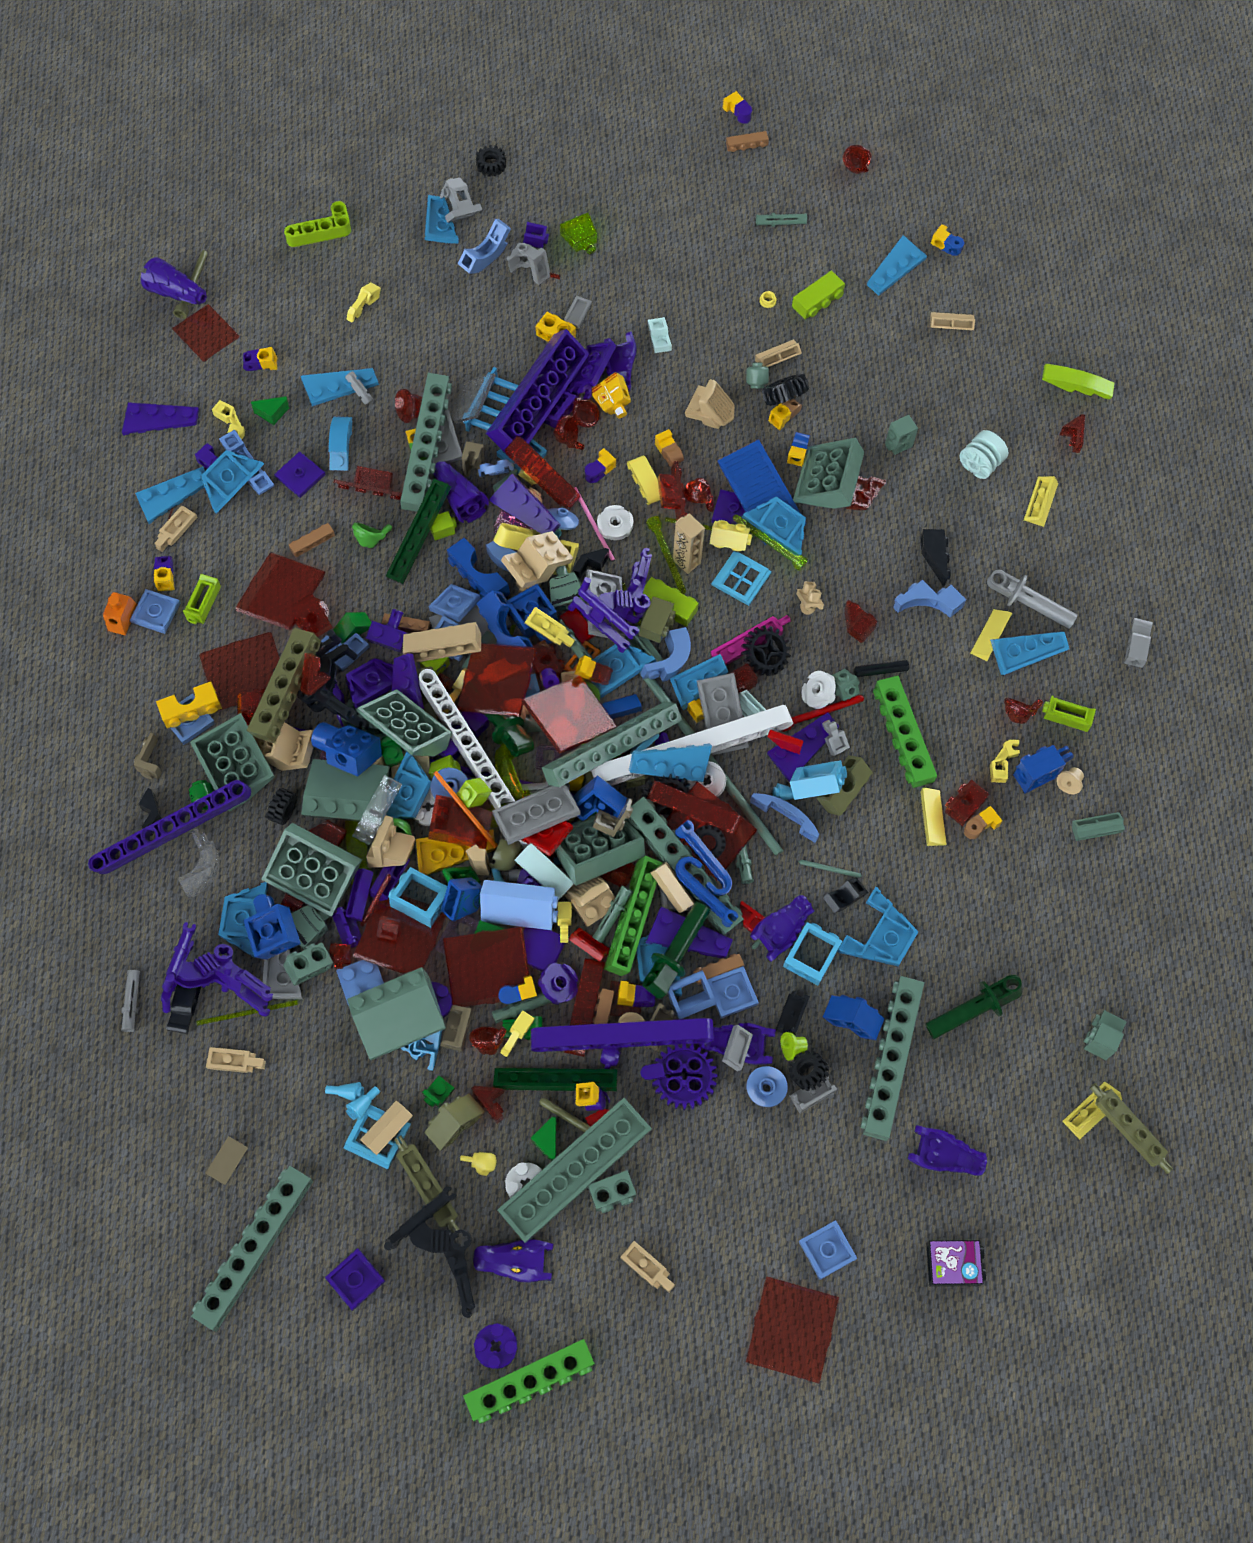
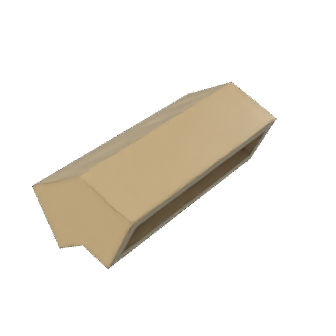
M931 312L930 328L974 330V315Z
M793 339L757 354L755 361L762 362L763 366L770 367L802 354L799 343H796Z
M476 844L467 849L466 853L470 865L476 874L489 875L490 861L486 849H479Z
M667 861L651 872V875L678 913L694 905L695 901L676 877Z
M395 1101L360 1140L374 1154L378 1155L413 1115L399 1102Z

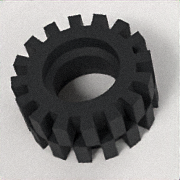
M489 145V148L484 146V150L480 148L476 154L478 171L482 172L484 176L487 173L488 177L491 174L494 177L496 173L500 175L501 171L504 172L506 168L505 152L501 148L498 149L497 146L492 148V145ZM490 158L497 160V162L492 164L485 161Z
M279 788L276 791V795H273V800L269 803L267 819L284 826L296 807L295 804H297L298 796L292 791Z
M704 825L696 829L695 833L700 839L705 835H711L715 838L716 845L710 851L715 858L721 856L726 846L725 836L722 831L712 825ZM692 849L693 853H694L698 858H700V857L696 854V852Z
M807 1050L805 1054L799 1053V1058L795 1056V1062L791 1061L790 1065L792 1068H789V1076L802 1090L810 1091V1088L816 1090V1085L821 1087V1081L825 1083L826 1079L824 1076L828 1077L829 1073L827 1071H829V1067L818 1053L812 1050L810 1053ZM814 1066L811 1073L803 1076L807 1068Z

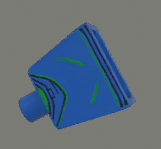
M473 878L450 879L441 911L452 921L476 912L480 906L482 886Z

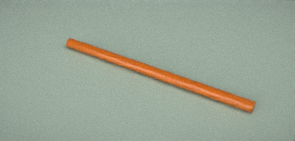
M435 771L433 773L490 844L496 848L498 844L439 772Z

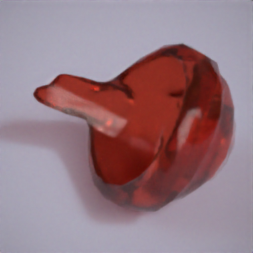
M581 397L574 399L572 410L573 418L577 424L585 428L593 427L597 424L600 413L596 404L591 400L582 399Z
M572 415L562 416L553 430L557 442L566 444L568 448L584 450L585 445L577 442L578 424L576 419Z
M701 477L689 481L683 488L684 498L692 503H705L707 510L713 512V495L711 494L709 483Z
M1007 697L1004 700L1005 711L1013 723L1025 724L1032 715L1037 713L1043 701L1038 699L1032 705H1027Z
M503 1026L501 1029L494 1027L476 1028L469 1034L470 1043L482 1055H495L503 1042L506 1029Z

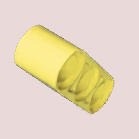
M643 455L627 461V467L629 470L631 469L635 483H638L640 486L639 490L643 498H646L647 505L665 499L663 488L647 458Z
M501 523L493 541L499 546L519 550L527 537L539 535L540 533L536 530Z

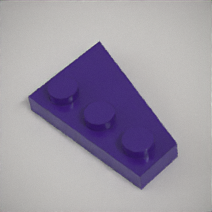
M408 653L394 658L392 691L399 690L416 705L424 709L414 655Z

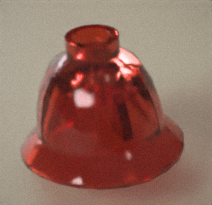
M400 389L395 396V409L398 417L404 423H409L413 419L418 418L422 402L421 396L410 393L407 389Z

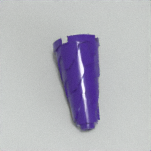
M155 257L150 259L143 267L147 269L146 273H141V284L145 290L196 305L206 301V291L165 260Z
M445 461L437 462L433 475L436 480L451 486L446 498L458 520L464 523V520L470 523L481 517L486 511L484 508L485 504L489 505L486 495L460 472H457L450 463L448 464Z

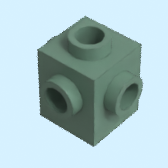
M846 669L832 675L835 678V696L845 701L860 693L858 687L860 682L856 675H852Z

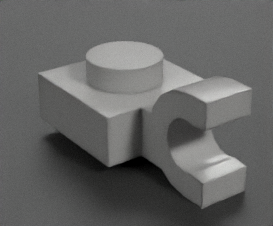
M830 720L822 723L825 731L829 734L825 741L831 755L835 756L850 748L844 731L837 729L835 721L830 722Z

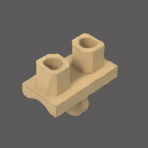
M805 581L803 589H797L796 594L801 601V611L808 615L812 614L816 607L823 610L824 604L820 599L822 593L816 589L815 582Z

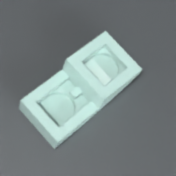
M665 317L648 320L654 352L672 351Z

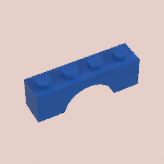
M465 538L447 549V560L450 565L458 568L462 578H467L470 586L474 590L477 589L482 598L492 590L502 592L504 597L510 595L508 583L497 572L484 574L473 568L477 561L476 551Z
M492 590L476 603L479 607L480 615L488 623V629L495 635L497 645L503 649L508 663L521 666L537 653L529 638L522 636L513 637L509 633L506 626V617L511 607L502 592Z

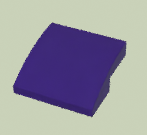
M525 927L512 959L516 962L532 966L536 970L543 971L547 966L557 962L565 943H560V934L556 932Z

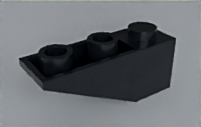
M923 529L920 537L921 553L942 586H945L947 580H950L951 570L947 568L950 555L949 552H946L948 537L945 536V529Z

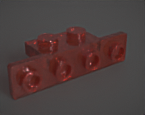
M674 461L671 475L659 474L657 478L661 508L675 509L676 521L687 515L684 510L686 500L682 494L684 485L680 479L682 469L679 468L678 461Z
M357 466L354 483L336 479L333 481V483L338 484V488L349 490L350 486L355 487V491L366 493V490L373 491L372 495L383 497L384 494H389L390 498L395 500H401L402 496L400 492L390 491L393 477L391 472Z

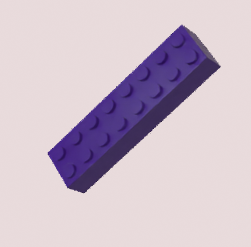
M567 329L553 335L486 432L487 436L509 458L521 455L589 355L586 349Z

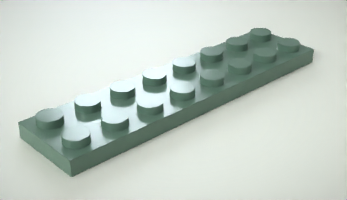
M623 1098L497 1211L524 1243L528 1242L587 1189L590 1184L597 1180L646 1136L652 1128L629 1102Z

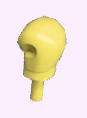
M479 1152L474 1153L473 1157L462 1155L460 1157V1161L472 1162V1168H475L477 1173L483 1176H487L496 1167L497 1159L493 1153Z

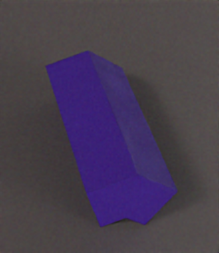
M408 858L406 864L402 866L383 867L370 889V896L380 901L387 900L391 889L397 884L410 859Z
M366 869L357 870L345 917L362 922L373 878L372 871Z

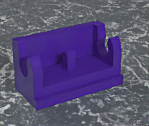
M564 391L544 423L558 430L577 405V396Z

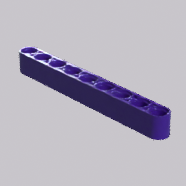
M240 780L232 781L93 855L88 862L89 868L99 874L110 873L246 801L251 796V788ZM243 787L242 793L237 795V789ZM225 796L224 803L220 804V798ZM208 805V810L202 813L203 807ZM190 814V820L185 823V817ZM173 823L172 830L168 832V826ZM155 833L154 840L150 841L151 834ZM138 842L137 849L133 850L134 843ZM120 851L121 855L116 859V853ZM103 860V866L99 869L98 864Z
M710 1018L552 1026L531 1029V1050L534 1052L697 1044L714 1041L713 1020Z

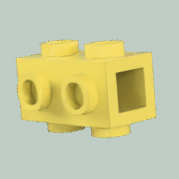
M724 520L714 521L710 544L717 548L727 547L737 552L745 551L747 545H751L752 534H749L750 528L744 524L733 525L728 524Z

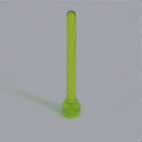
M735 514L733 516V521L749 527L750 533L792 561L791 564L798 571L807 563L808 559L804 556L793 554L739 515Z
M653 516L646 521L648 529L654 532L678 590L685 594L686 588L661 531L662 522L659 516Z

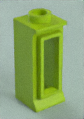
M200 574L199 581L185 610H183L187 621L190 623L204 624L221 588L217 578ZM206 585L209 586L199 609H195L197 601L204 587H206Z
M1051 696L1048 702L1045 701L1042 712H1045L1044 719L1088 732L1092 726L1096 709L1057 699L1054 696ZM1055 708L1082 715L1084 718L1055 710Z

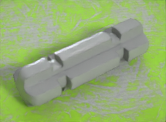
M353 371L345 376L346 380L351 382V387L359 397H362V402L368 404L372 401V396L370 393L367 394V389L359 379H356L357 376Z

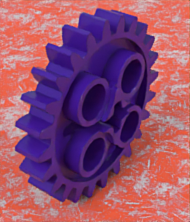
M682 1044V1048L674 1045V1050H672L668 1046L667 1054L661 1051L660 1056L662 1059H655L656 1063L663 1062L665 1077L658 1078L652 1082V1086H658L655 1094L662 1093L661 1101L666 1098L668 1099L667 1106L673 1102L675 1103V1109L678 1108L679 1104L682 1105L683 1110L686 1109L688 1104L691 1109H694L695 1102L702 1106L701 1099L708 1101L707 1093L713 1095L714 1091L710 1087H716L717 1083L712 1080L716 1079L718 1075L712 1072L717 1067L710 1066L713 1058L706 1059L708 1052L701 1054V1047L693 1050L694 1044H691L689 1048H686V1044ZM671 1062H676L679 1064V1069L671 1070L668 1065ZM691 1062H696L699 1064L700 1068L698 1070H692L690 1069L689 1064ZM682 1072H686L688 1076L686 1080H683ZM666 1075H672L674 1077L667 1078ZM702 1075V1078L692 1076ZM671 1082H676L680 1088L673 1091L668 1085ZM696 1082L700 1085V1089L693 1091L690 1089L689 1084Z

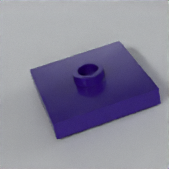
M300 451L274 474L276 479L300 498L326 475L321 468Z
M720 489L712 522L724 520L728 524H744L748 527L749 522L742 518L745 510L736 494Z
M358 1248L324 1277L352 1311L386 1282Z

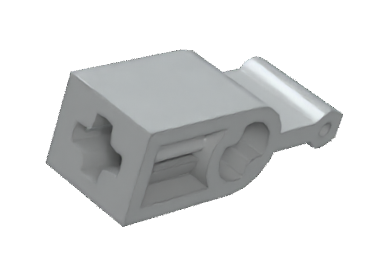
M1137 618L1133 619L1124 661L1125 664L1143 668L1147 662L1153 622Z

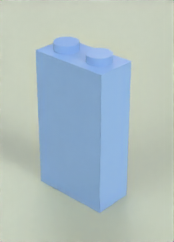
M484 880L480 892L481 921L552 930L553 923H557L558 911H555V908L558 906V896H555V888Z

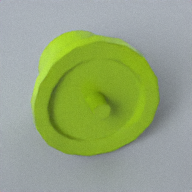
M791 1032L782 1034L780 1044L786 1060L791 1061L799 1053L805 1054V1051L808 1050V1043L805 1037H795Z

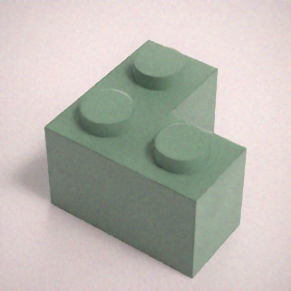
M1105 1010L1100 1015L1096 1014L1091 1023L1093 1028L1087 1032L1083 1040L1086 1043L1084 1049L1106 1061L1117 1051L1124 1036L1122 1031L1126 1021Z

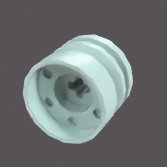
M983 430L972 439V442L960 452L959 456L965 469L970 470L971 473L973 472L980 479H986L1007 458L1009 453L1005 442L997 434L989 430Z

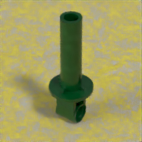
M479 680L470 681L466 685L465 691L495 727L492 734L493 741L496 744H504L514 757L532 752L534 750V742L523 730L524 720L522 717H508Z
M695 902L666 952L664 954L653 953L651 955V959L655 964L645 977L642 985L657 999L663 998L668 993L676 976L684 977L686 971L679 964L710 913V909L699 902Z
M1008 975L990 986L985 981L980 982L981 994L925 1023L931 1037L936 1039L991 1009L997 1016H1001L1003 1014L1002 1006L1021 997V979L1016 975ZM1011 985L1017 986L1016 989H1009L1008 987Z

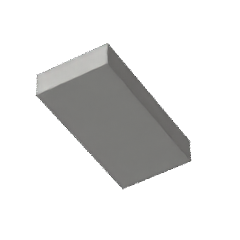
M576 295L564 321L572 323L579 330L592 305V301Z
M738 1024L734 1025L722 1061L736 1071L742 1070L753 1034Z

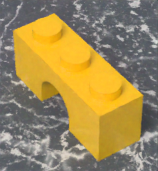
M211 681L193 688L195 698L190 704H179L175 695L156 701L166 728L177 727L183 722L194 721L202 715L213 714L217 710L222 709Z

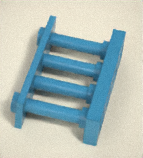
M493 367L491 373L488 372L486 375L485 384L469 414H466L463 423L465 424V430L468 432L472 425L487 431L492 425L476 419L480 411L497 417L501 412L483 405L486 398L504 404L510 399L492 392L491 389L494 384L513 391L519 386L498 378L496 367Z

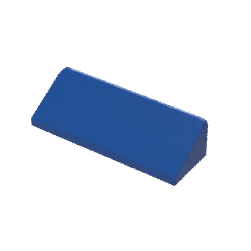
M634 694L601 703L594 711L585 714L584 717L587 726L640 712L642 711V706L637 695Z

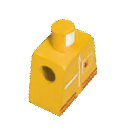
M615 372L591 390L592 396L600 407L610 415L616 414L617 418L620 419L627 415L624 407L631 402L624 377Z

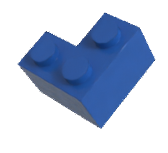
M598 775L573 795V799L581 814L577 817L582 821L586 820L594 812L598 813L599 810L618 817L627 800L625 796Z
M841 995L840 997L831 996L823 1018L832 1025L848 1028L859 1037L871 1040L877 1039L885 1019L878 1013L877 1009L870 1007L865 999L861 997L853 999L846 995Z

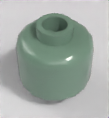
M762 362L752 363V366L746 369V383L751 385V388H764V385L769 383V368L763 366Z

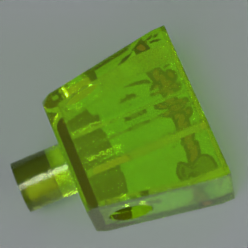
M588 212L560 224V235L576 252L585 249L587 254L595 252L596 247L594 244L597 243V232Z

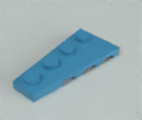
M373 368L303 375L301 380L311 405L315 406L355 393L351 387V382H348L345 378L352 371L356 374V379H359L366 389L379 385Z

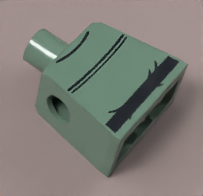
M566 566L557 567V577L550 579L551 604L557 612L567 610L568 605L575 596L587 604L578 595V589L581 587V584L575 572L568 573Z
M310 905L291 913L301 944L299 945L303 950L310 944H316L329 930L324 921L330 916L320 910L316 912Z

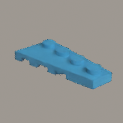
M903 235L868 280L867 286L879 296L927 258V255Z
M200 467L135 493L148 523H152L156 518L182 503L184 499L203 489L204 485L200 476L205 472L204 468Z
M1063 631L990 639L1001 675L1008 674L1070 649L1065 632Z
M707 743L701 746L689 745L683 748L671 747L665 750L632 752L629 771L630 773L660 777L664 775L668 778L672 774V778L679 776V779L686 778V780L704 782L712 745Z

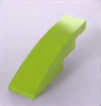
M1052 364L1044 365L1042 380L1068 392L1076 390L1089 396L1096 394L1105 399L1113 397L1114 382L1069 367Z

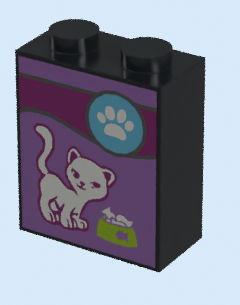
M939 1240L926 1243L929 1287L981 1286L984 1284L983 1281H986V1270L982 1268L984 1247L980 1245V1240Z

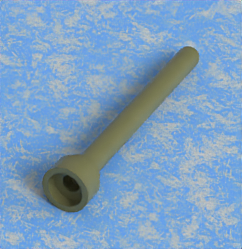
M205 250L201 251L190 279L197 283L208 255ZM182 300L181 303L175 306L173 314L178 318H181V315H183L182 318L186 319L189 313L188 302Z
M546 1098L540 1099L539 1103L541 1106L581 1131L586 1132L591 1127Z

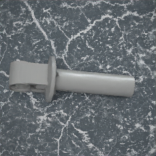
M995 570L988 576V586L1008 597L1007 606L1009 607L1013 602L1019 601L1068 629L1071 628L1078 614L1025 586L1027 575H1023L1018 580L1003 570ZM993 576L1000 577L1001 583H995Z

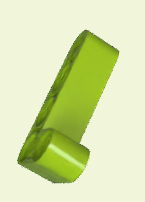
M341 201L334 202L331 205V217L287 226L284 229L287 244L291 247H297L348 236L351 233V225L345 203Z

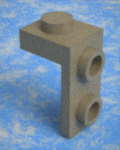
M150 733L144 739L143 748L134 759V767L147 779H152L153 777L159 779L162 774L157 765L147 762L158 741L154 733Z
M629 798L618 817L599 810L592 828L614 837L617 831H622L626 822L625 818L629 819L632 814V799Z

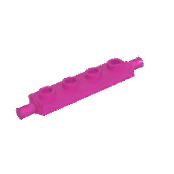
M788 615L779 620L772 616L712 650L711 658L721 654L725 665H728L744 656L741 655V652L746 651V649L742 648L741 645L747 644L743 639L749 637L748 632H754V628L758 627L760 629L761 626L765 625L766 628L773 626V631L779 629V635L783 633L782 626L791 622ZM765 636L759 637L754 645H762Z

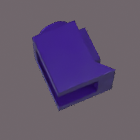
M527 222L523 243L529 244L532 247L543 248L544 244L548 243L549 234L546 233L547 226Z

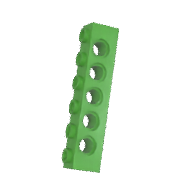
M899 676L877 681L873 694L875 699L880 701V713L886 717V728L893 735V747L895 750L898 749L900 753L899 762L901 766H905L907 782L911 783L913 788L934 783L937 774ZM887 697H892L895 701H890ZM893 714H899L901 717L897 718ZM900 730H904L908 734H902L900 733ZM906 747H911L914 751H908ZM912 764H918L921 768H915Z
M646 855L637 860L629 885V889L633 893L627 900L624 911H621L604 970L619 976L630 973L657 884L651 872L662 865L663 862Z
M583 1339L463 1395L473 1421H479L481 1424L492 1419L490 1415L499 1411L500 1414L511 1410V1404L518 1401L520 1405L532 1400L531 1395L537 1392L543 1395L551 1391V1386L558 1382L561 1386L572 1381L571 1376L577 1373L583 1376L591 1372V1367L595 1364ZM569 1357L574 1358L577 1362L576 1367L572 1370H568L564 1366L565 1360ZM554 1367L557 1371L555 1378L547 1379L544 1376L545 1369ZM528 1376L535 1377L537 1381L536 1386L532 1389H528L524 1385V1381ZM510 1385L516 1388V1395L513 1398H506L504 1395L505 1388ZM488 1395H493L496 1398V1404L492 1408H487L484 1405V1399Z

